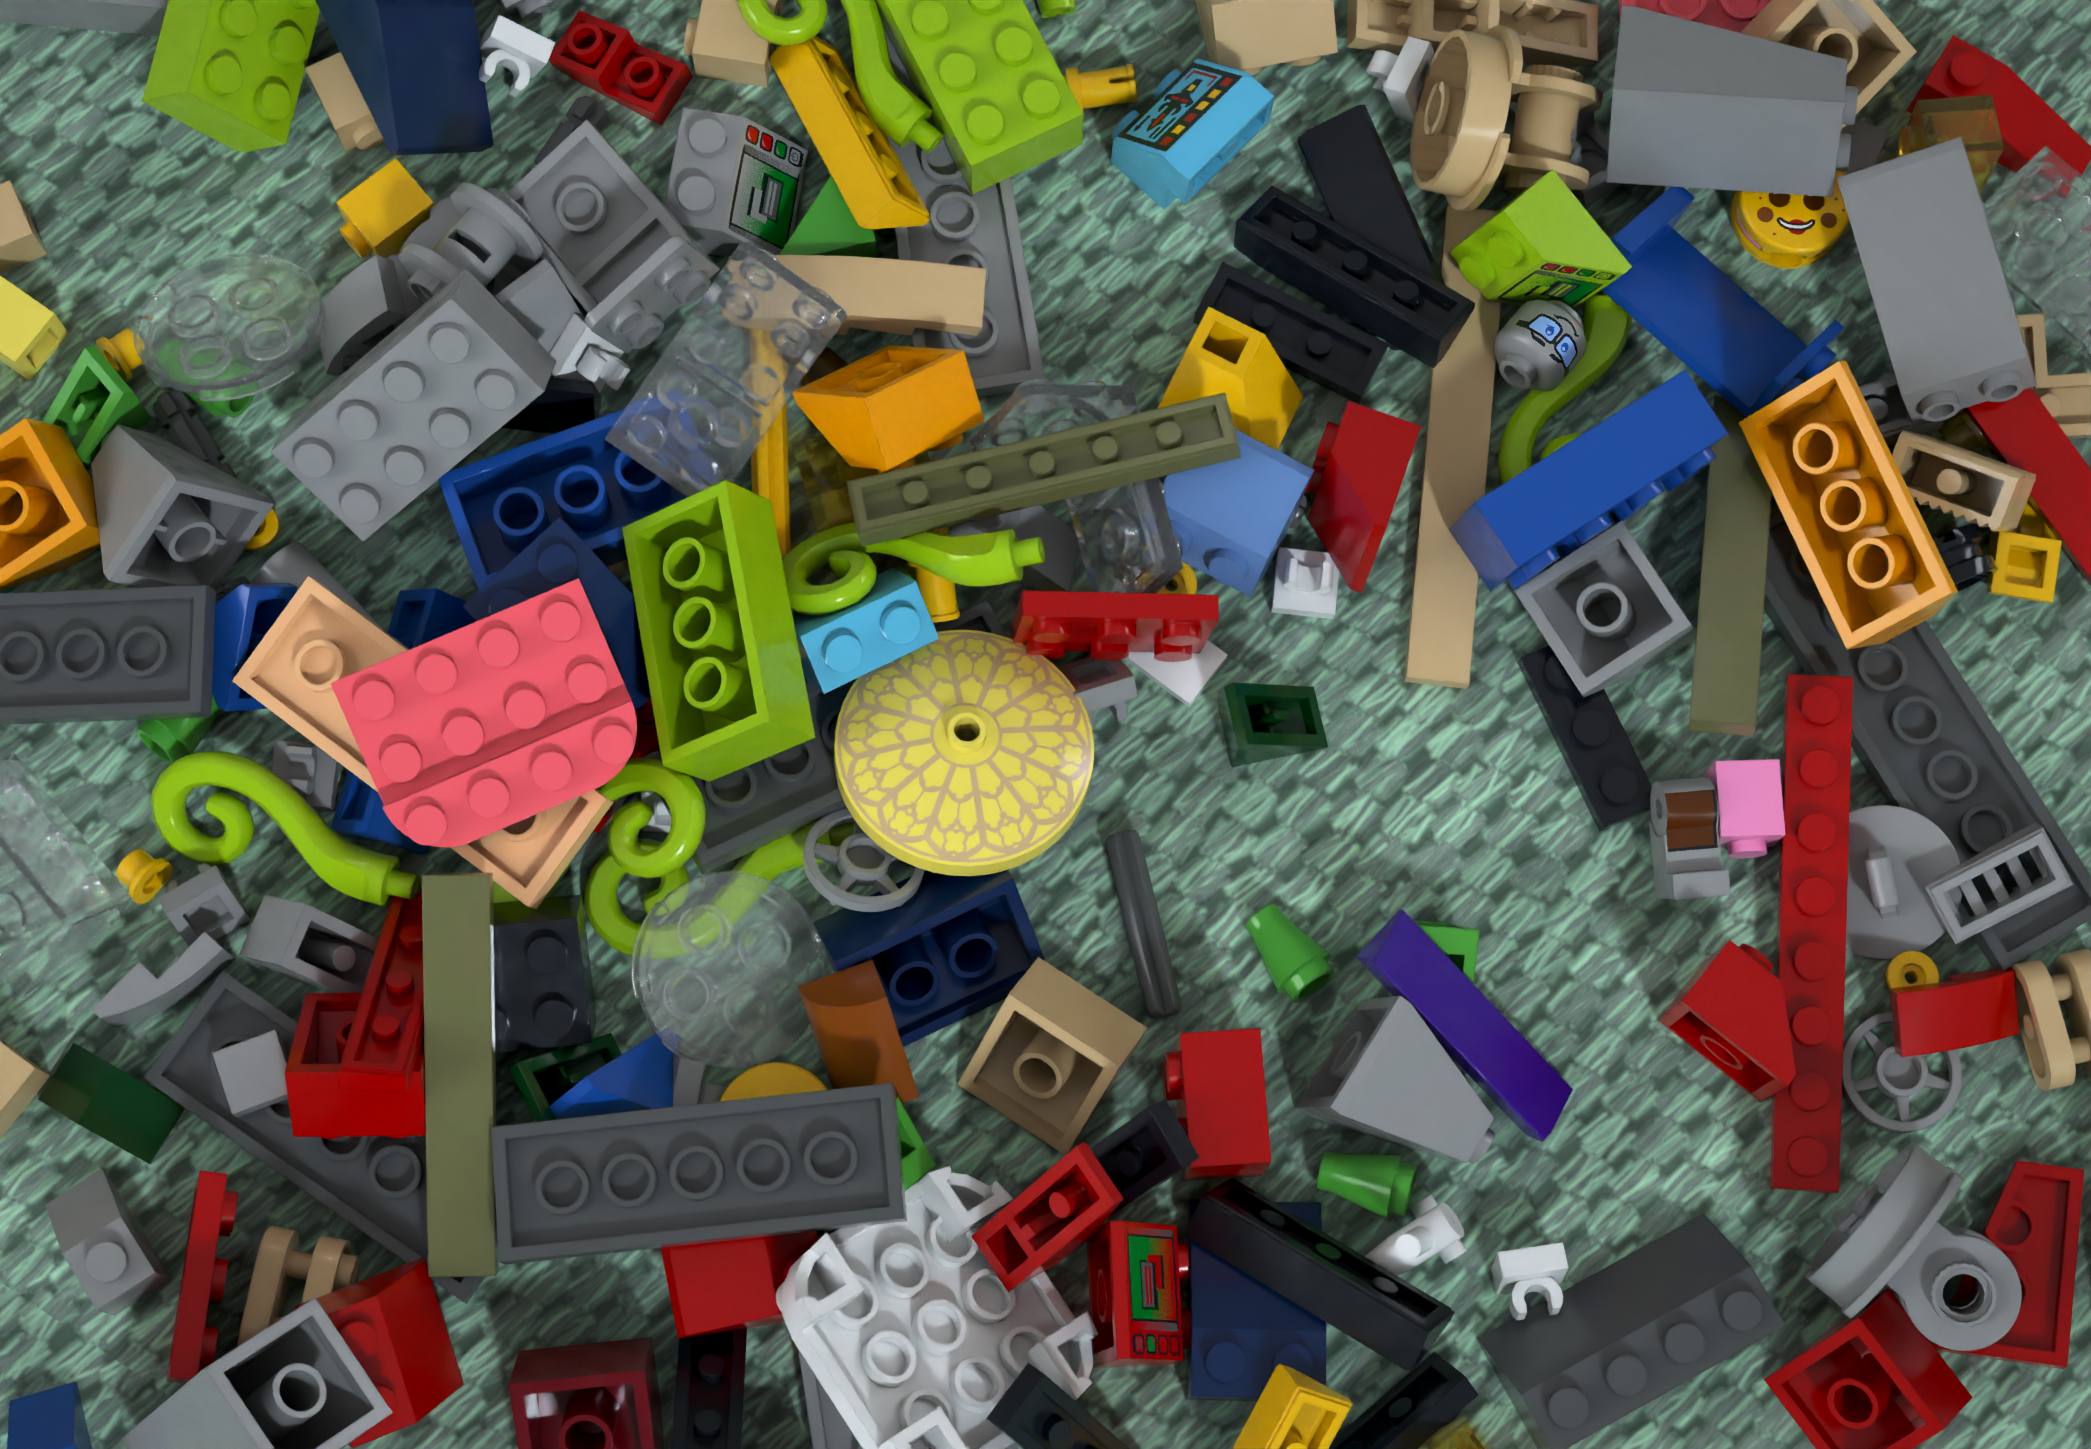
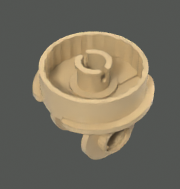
M1497 25L1490 28L1484 35L1461 29L1453 30L1443 39L1436 50L1418 97L1410 144V166L1414 183L1419 189L1444 194L1453 209L1464 212L1476 209L1488 196L1497 179L1505 181V191L1518 196L1542 176L1554 169L1571 191L1585 189L1588 186L1590 173L1586 169L1570 163L1573 149L1571 138L1572 133L1576 131L1579 112L1599 110L1602 105L1603 92L1596 87L1582 83V74L1569 68L1539 64L1526 66L1525 71L1522 72L1523 54L1521 43L1517 33L1512 28ZM1510 101L1517 103L1511 143L1510 135L1503 133Z

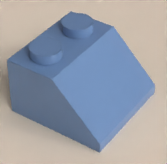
M1235 429L1241 458L1167 475L1153 502L1140 539L1158 548L1164 554L1173 556L1210 575L1218 582L1231 586L1251 597L1276 556L1278 548L1282 545L1314 469Z

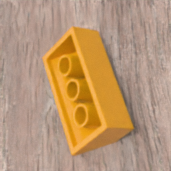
M1846 360L1838 361L1738 422L1847 650L1883 644L1935 616L1958 592Z

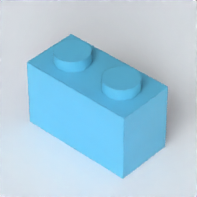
M894 567L878 574L870 592L856 604L829 614H793L804 679L823 694L939 639L917 582Z

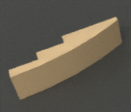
M1347 0L1346 47L1375 52L1376 50H1384L1399 55L1409 36L1430 42L1435 53L1443 39L1453 30L1461 29L1484 35L1493 26L1500 25L1512 28L1517 33L1521 43L1523 63L1592 66L1598 61V5L1574 0Z
M729 256L723 319L846 336L849 328L909 336L913 334L915 328L977 336L983 325L986 269L925 261L858 256Z

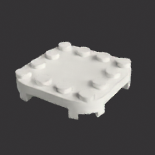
M950 1166L929 1172L919 1182L905 1191L907 1221L840 1228L829 1235L828 1233L824 1234L790 1267L785 1281L777 1289L776 1303L782 1312L792 1340L863 1449H1005L1014 1442L986 1418L1028 1363L1049 1377L1074 1400L1078 1399L1093 1383L1089 1379L1093 1367L1091 1340L1099 1334L1089 1312L1087 1311L1075 1318L1045 1271L1008 1292L971 1237L1013 1200L997 1181L988 1186L967 1174L951 1173Z

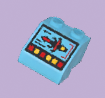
M1197 58L1184 72L1181 73L1178 69L1170 72L1156 88L1153 94L1155 100L1141 114L1133 110L1119 122L1111 136L1113 139L1111 163L1162 209L1165 210L1176 198L1186 205L1269 123L1275 96L1245 71Z

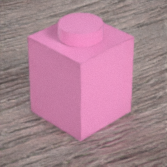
M1779 759L1715 761L1705 771L1703 776L1710 778L1718 800L1720 848H1727L1728 857L1744 859L1766 855L1767 847L1774 846L1786 835Z

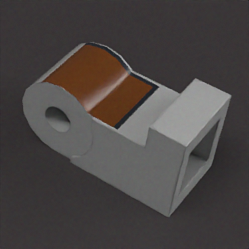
M1706 776L1655 781L1650 794L1652 823H1649L1655 897L1681 900L1731 895L1729 871L1722 868L1718 833V800L1712 781Z

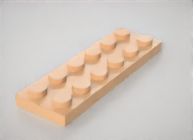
M308 576L232 682L377 791L330 683L410 649L321 582ZM594 789L478 840L450 848L483 873L493 872V881L526 906L537 909L614 802L597 789Z

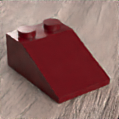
M652 1337L521 1350L518 1352L508 1383L518 1449H664L661 1400Z

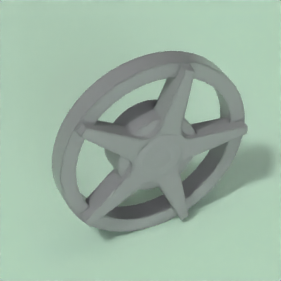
M848 808L836 810L818 820L809 831L803 850L804 870L813 887L828 899L831 905H839L854 911L880 912L897 906L901 907L916 893L925 871L914 866L912 877L899 889L887 873L889 866L902 861L877 845L856 823ZM854 823V834L848 836L842 842L841 847L817 843L822 835L832 828ZM815 858L838 867L843 877L837 886L832 884L822 874ZM856 885H872L883 895L861 896L849 892Z
M1892 1011L1877 1014L1857 1026L1843 1045L1842 1092L1852 1109L1866 1122L1879 1129L1894 1133H1911L1928 1128L1945 1117L1959 1096L1962 1084V1066L1959 1054L1956 1049L1943 1052L1948 1065L1949 1081L1928 1073V1065L1923 1055L1901 1057L1895 1052V1045L1888 1048L1870 1031V1029L1876 1026L1893 1023ZM1863 1037L1876 1056L1872 1067V1075L1854 1084L1851 1074V1060L1857 1043ZM1923 1087L1947 1091L1943 1101L1933 1113L1925 1118L1909 1121L1910 1096L1919 1092ZM1878 1088L1883 1094L1893 1098L1898 1121L1888 1119L1873 1111L1865 1104L1858 1093Z

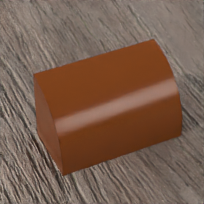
M873 960L797 986L833 1089L893 1083L896 1097H899L901 1103L919 1097L886 993Z

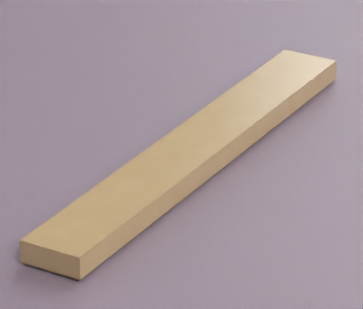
M1447 205L1444 216L1440 262L1441 276L1447 287L1475 302V308L1444 358L1434 368L1431 367L1404 682L1464 689H1467L1470 684L1478 573L1449 528L1474 502L1485 496L1496 367L1493 345L1495 336L1499 331L1501 302L1487 300L1478 288L1469 284L1461 274L1458 263L1449 252L1497 212L1494 210L1474 209L1470 212L1455 210Z

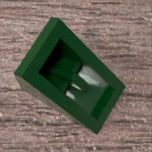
M1234 682L1223 687L1218 710L1232 767L1328 747L1314 687Z
M609 1033L593 1038L592 1043L571 1045L517 1062L509 1069L535 1121L558 1120L549 1106L586 1076L619 1057L622 1053L612 1034Z
M73 1043L38 1100L70 1120L148 1164L152 1163L185 1110V1107L75 1043Z

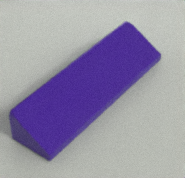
M1399 909L1355 957L1393 996H1402L1413 1005L1445 1051L1527 1136L1543 1142L1552 1132L1573 1089L1407 913Z

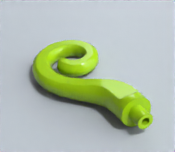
M737 0L744 20L752 31L769 43L784 47L803 44L814 38L824 27L828 16V3L826 0H796L801 11L792 18H783L774 14L769 9L766 0ZM839 0L847 15L857 87L868 114L885 135L901 148L906 147L913 141L925 152L931 153L941 142L944 134L928 122L933 112L932 108L913 94L895 75L890 62L884 25L875 0Z
M1602 290L1598 292V295L1591 296L1585 300L1582 323L1587 344L1586 352L1582 359L1552 391L1531 390L1509 418L1501 437L1498 455V468L1502 485L1531 467L1533 445L1538 433L1546 422L1565 405L1603 377L1619 358L1629 335L1632 317ZM1571 433L1558 436L1549 441L1541 453L1540 461L1582 434Z
M855 522L831 527L808 537L782 558L791 610L799 614L822 615L834 613L856 604L870 592L876 582L877 570L873 560L866 553L876 552L893 555L956 584L984 587L1022 580L1023 566L1044 563L1045 552L1040 537L1018 541L1013 529L954 537L931 530L861 547ZM827 563H829L832 573L836 577L842 578L827 585H812L808 583L812 574Z
M204 751L186 755L175 760L160 774L152 790V814L160 835L172 849L196 863H207L213 866L231 863L247 851L254 837L255 824L246 803L235 795L223 791L213 793L207 799L205 808L211 816L222 822L225 830L224 834L220 837L209 836L193 825L186 810L188 794L196 787L219 786L239 792L263 808L314 872L331 887L345 895L385 907L390 902L392 895L413 900L417 894L420 876L400 871V861L397 856L372 850L344 839L284 779L266 766L250 758L222 751Z
M650 757L629 759L612 780L596 788L613 802L636 792H655L665 799L670 808L672 820L670 832L665 841L651 851L641 849L638 843L640 829L651 821L653 815L652 808L648 804L635 801L623 806L613 815L607 836L609 852L615 862L630 875L656 878L671 874L681 868L693 856L700 845L706 825V807L703 794L689 775L664 767L662 759ZM571 862L566 867V869L561 874L556 883L553 885L548 894L545 896V898H548L554 892V890L560 883L561 879L565 875ZM493 881V903L518 901L516 897Z
M816 822L743 855L703 907L681 921L660 926L635 923L623 913L618 903V887L621 879L627 872L615 862L610 852L607 851L592 867L585 885L584 906L586 917L595 933L611 948L623 954L641 959L664 960L692 953L705 947L725 933L746 913L768 885L779 875L804 867L803 850L809 831ZM854 823L832 828L823 834L817 843L840 847L848 836L854 834ZM638 839L641 849L651 851L662 844V842L651 839ZM815 858L817 864L825 862ZM685 864L673 873L660 877L661 883L658 889L651 891L645 896L642 904L643 910L647 914L655 917L667 915L681 906L689 886V875Z

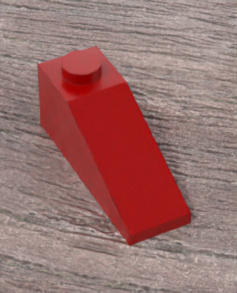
M1954 35L1906 110L1953 138L1962 137L1965 145L2065 202L2091 160V146L2007 65Z
M1083 1142L1074 1147L971 1237L1009 1292L1060 1263L1098 1231L1124 1198L1087 1143Z

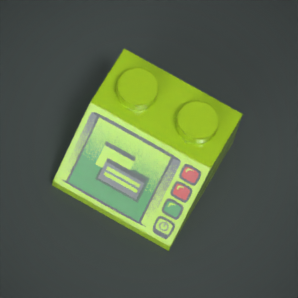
M1554 169L1550 170L1499 209L1449 252L1458 263L1465 280L1475 288H1478L1487 300L1522 306L1527 301L1542 299L1546 301H1561L1573 309L1632 268L1630 263Z

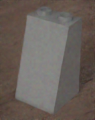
M1622 6L1612 92L1606 182L1832 197L1836 171L1848 172L1851 134H1841L1842 124L1854 125L1857 108L1858 87L1846 86L1847 60L1635 6Z
M1962 137L1838 177L1841 194L1901 397L1912 423L1915 424L1925 420L1932 422L1946 420L1957 414L1961 409L1986 401H2007L2018 396L2025 389L2038 386L1984 203Z
M314 1297L205 1367L121 1439L128 1449H343L393 1412L320 1303Z

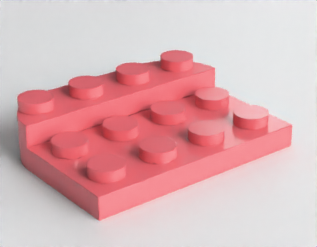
M579 578L330 683L384 804L382 807L384 812L398 830L420 845L445 848L465 845L606 784L622 770L633 753L637 736L635 707Z

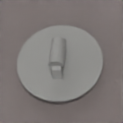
M1890 805L1868 806L1849 812L1846 943L1853 953L1875 959H1893L1905 951L1919 952L1934 943L1946 931L1923 886L1960 865V860L1954 846L1945 833L1936 824L1917 812ZM1960 886L1948 891L1957 910L1962 898Z

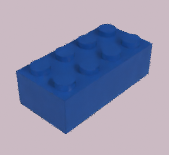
M1685 369L1474 502L1449 530L1490 592L1507 581L1512 589L1516 590L1545 571L1547 566L1559 559L1560 555L1556 551L1558 548L1565 557L1611 526L1613 523L1609 516L1612 517L1616 524L1621 520L1625 521L1646 507L1648 502L1663 493L1665 489L1667 492H1670L1698 474L1701 468L1717 458L1711 448L1724 438L1728 432Z
M678 389L454 469L438 479L478 590L484 587L559 517L573 529L608 567L627 560L622 527L715 485Z

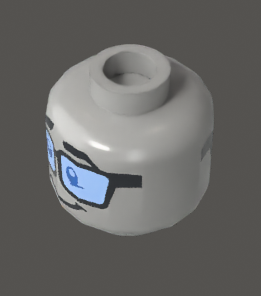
M1537 299L1524 303L1494 339L1493 351L1502 377L1513 387L1522 390L1552 391L1586 352L1587 342L1583 331L1584 326L1579 315L1570 306L1557 300L1546 301Z

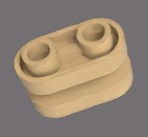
M2082 949L2058 955L2055 964L2056 975L2050 976L2046 966L2038 959L2010 966L2009 968L2015 970L2019 1028L2037 1086L2043 1091L2071 1086L2076 1076L2075 1064L2082 1063L2085 1073L2091 1079V950ZM2064 1000L2075 1038L2069 1039L2059 1001Z
M270 1225L263 1235L258 1250L240 1326L238 1346L283 1318L291 1278L306 1280L301 1304L310 1301L314 1297L318 1298L357 1283L360 1256L351 1255L350 1241L322 1235L316 1244L313 1254L298 1251L299 1233L297 1230Z

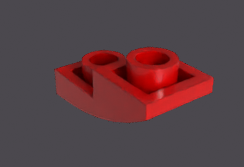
M580 10L548 59L552 66L570 78L661 126L692 79L686 64L636 44L628 30Z
M2012 968L1947 975V982L1890 988L1895 1052L1901 1057L1971 1047L2020 1033L2015 970Z

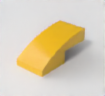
M2027 500L2016 529L2009 532L1991 531L1990 529L1988 554L1992 555L1998 570L1987 578V593L2050 604L2054 599L2062 541L2055 540L2056 537L2029 500Z

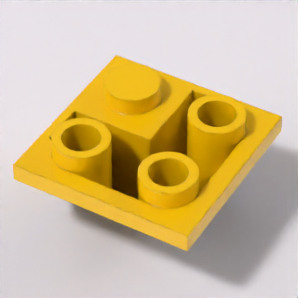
M1208 307L1158 408L1225 393L1234 428L1278 450L1303 399V395L1265 334Z

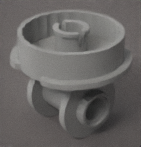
M460 183L451 194V197L441 199L429 209L430 218L411 233L399 254L388 257L395 264L405 317L392 325L396 329L465 269L485 288L492 281L493 290L491 294L494 296L542 261L543 247L533 232L534 223L529 214L516 201L495 188L485 190L471 183Z
M1911 1143L1902 1150L1856 1199L1857 1201L1847 1210L1822 1245L1805 1275L1806 1279L1842 1307L1841 1312L1849 1318L1855 1316L1885 1285H1888L1898 1293L1905 1312L1926 1338L1939 1346L1957 1351L1982 1349L2000 1340L2015 1323L2022 1300L2018 1273L2009 1258L1999 1248L1976 1231L1963 1227H1946L1938 1221L1960 1188L1963 1177L1949 1166L1945 1167L1916 1143ZM1959 1274L1972 1276V1288L1966 1297L1957 1301L1943 1299V1288L1950 1278Z

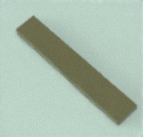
M1220 393L847 481L858 538L861 547L1226 462L1241 458L1226 394Z
M1714 396L1713 411L1728 434L1711 448L1717 458L1708 464L1688 731L1754 737L1757 722L1771 490L1738 423L1746 417L1722 396Z
M493 872L425 873L422 875L428 1277L496 1276L499 1272L491 1138V1127L496 1126Z

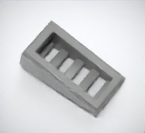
M2035 822L1949 870L1923 887L1953 943L1957 944L2074 884L2044 828ZM2029 851L2041 874L2040 877L2033 881H2030L2018 858V855ZM2004 862L2019 887L2018 890L2011 894H2008L1994 868ZM1983 874L1997 901L1987 908L1971 880ZM1960 886L1975 914L1964 921L1948 893L1949 890Z

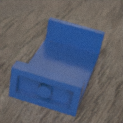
M1671 186L1611 238L1613 244L1630 263L1632 268L1601 290L1747 418L1804 383L1800 379L1802 376L1809 380L1824 371L1836 357V354L1828 347L1845 327L1835 319L1808 346L1673 229L1695 197L1684 187Z

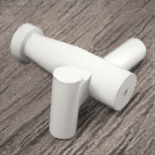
M1431 1194L1410 1208L1416 1218L1415 1220L1388 1236L1365 1257L1397 1276L1412 1270L1437 1253L1443 1262L1447 1264L1467 1251L1460 1240L1464 1237V1229L1454 1211L1445 1203L1438 1205Z

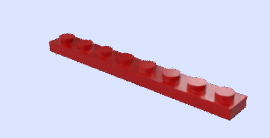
M1788 674L1785 678L1782 798L1786 835L1780 839L1776 977L1783 982L1796 1077L1787 1087L1772 1095L1770 1189L1823 1193L1839 1192L1853 677Z

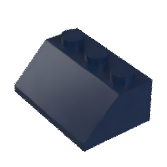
M925 870L918 890L901 907L897 906L880 912H860L843 908L813 922L835 973L873 960L886 993L903 1047L1006 999L1010 991L1038 957L1045 961L1015 881L1008 870L980 876H951ZM911 877L896 883V886L900 889ZM877 892L870 896H881L883 894L881 892Z

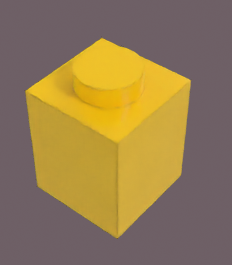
M394 158L336 202L346 223L339 228V231L361 259L369 253L373 256L379 255L388 259L390 255L399 254L411 233L430 218L429 209L435 204L401 163Z

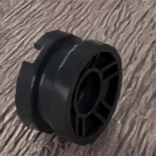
M1975 523L1955 528L1950 531L1951 534L1938 539L1937 537L1932 538L1958 592L1988 578L1998 570L1992 555L1984 554L1979 545L1983 540V536L1978 525H1975Z

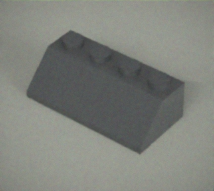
M1703 1213L1562 1292L1563 1303L1557 1315L1549 1314L1546 1300L1528 1310L1524 1320H1516L1514 1318L1479 1337L1477 1341L1537 1449H1567L1786 1325L1752 1266Z

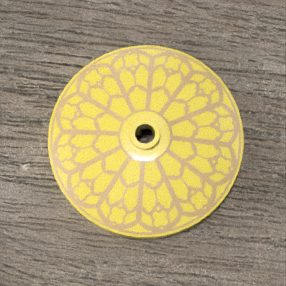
M977 630L937 632L939 639L857 678L851 686L840 709L835 729L834 767L838 787L846 807L860 828L877 845L899 860L923 870L951 876H980L1003 872L1018 867L1045 852L1063 836L1078 816L1088 792L1094 763V739L1091 723L1081 698L1074 696L1073 693L1076 690L1066 676L1044 656L1026 654V645L1013 643V639Z

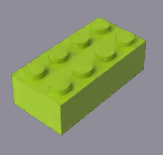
M169 0L142 102L235 151L250 152L286 145L320 13L316 1Z
M875 0L884 28L924 103L932 108L931 118L937 129L944 134L942 139L972 195L1082 144L1084 114L1023 0Z
M724 480L622 527L662 765L711 782L816 738L771 500L728 480Z

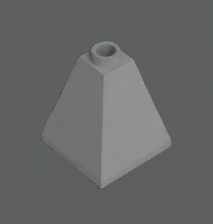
M116 425L113 430L104 436L101 442V450L91 463L103 573L111 582L140 588L207 585L217 590L274 506L269 496L164 438L126 426Z
M1402 996L1364 999L1360 1002L1295 1106L1297 1110L1307 1116L1450 1162H1470L1471 1164L1478 1162L1489 1149L1495 1135L1494 1131L1489 1128L1494 1120L1492 1114L1413 1005Z

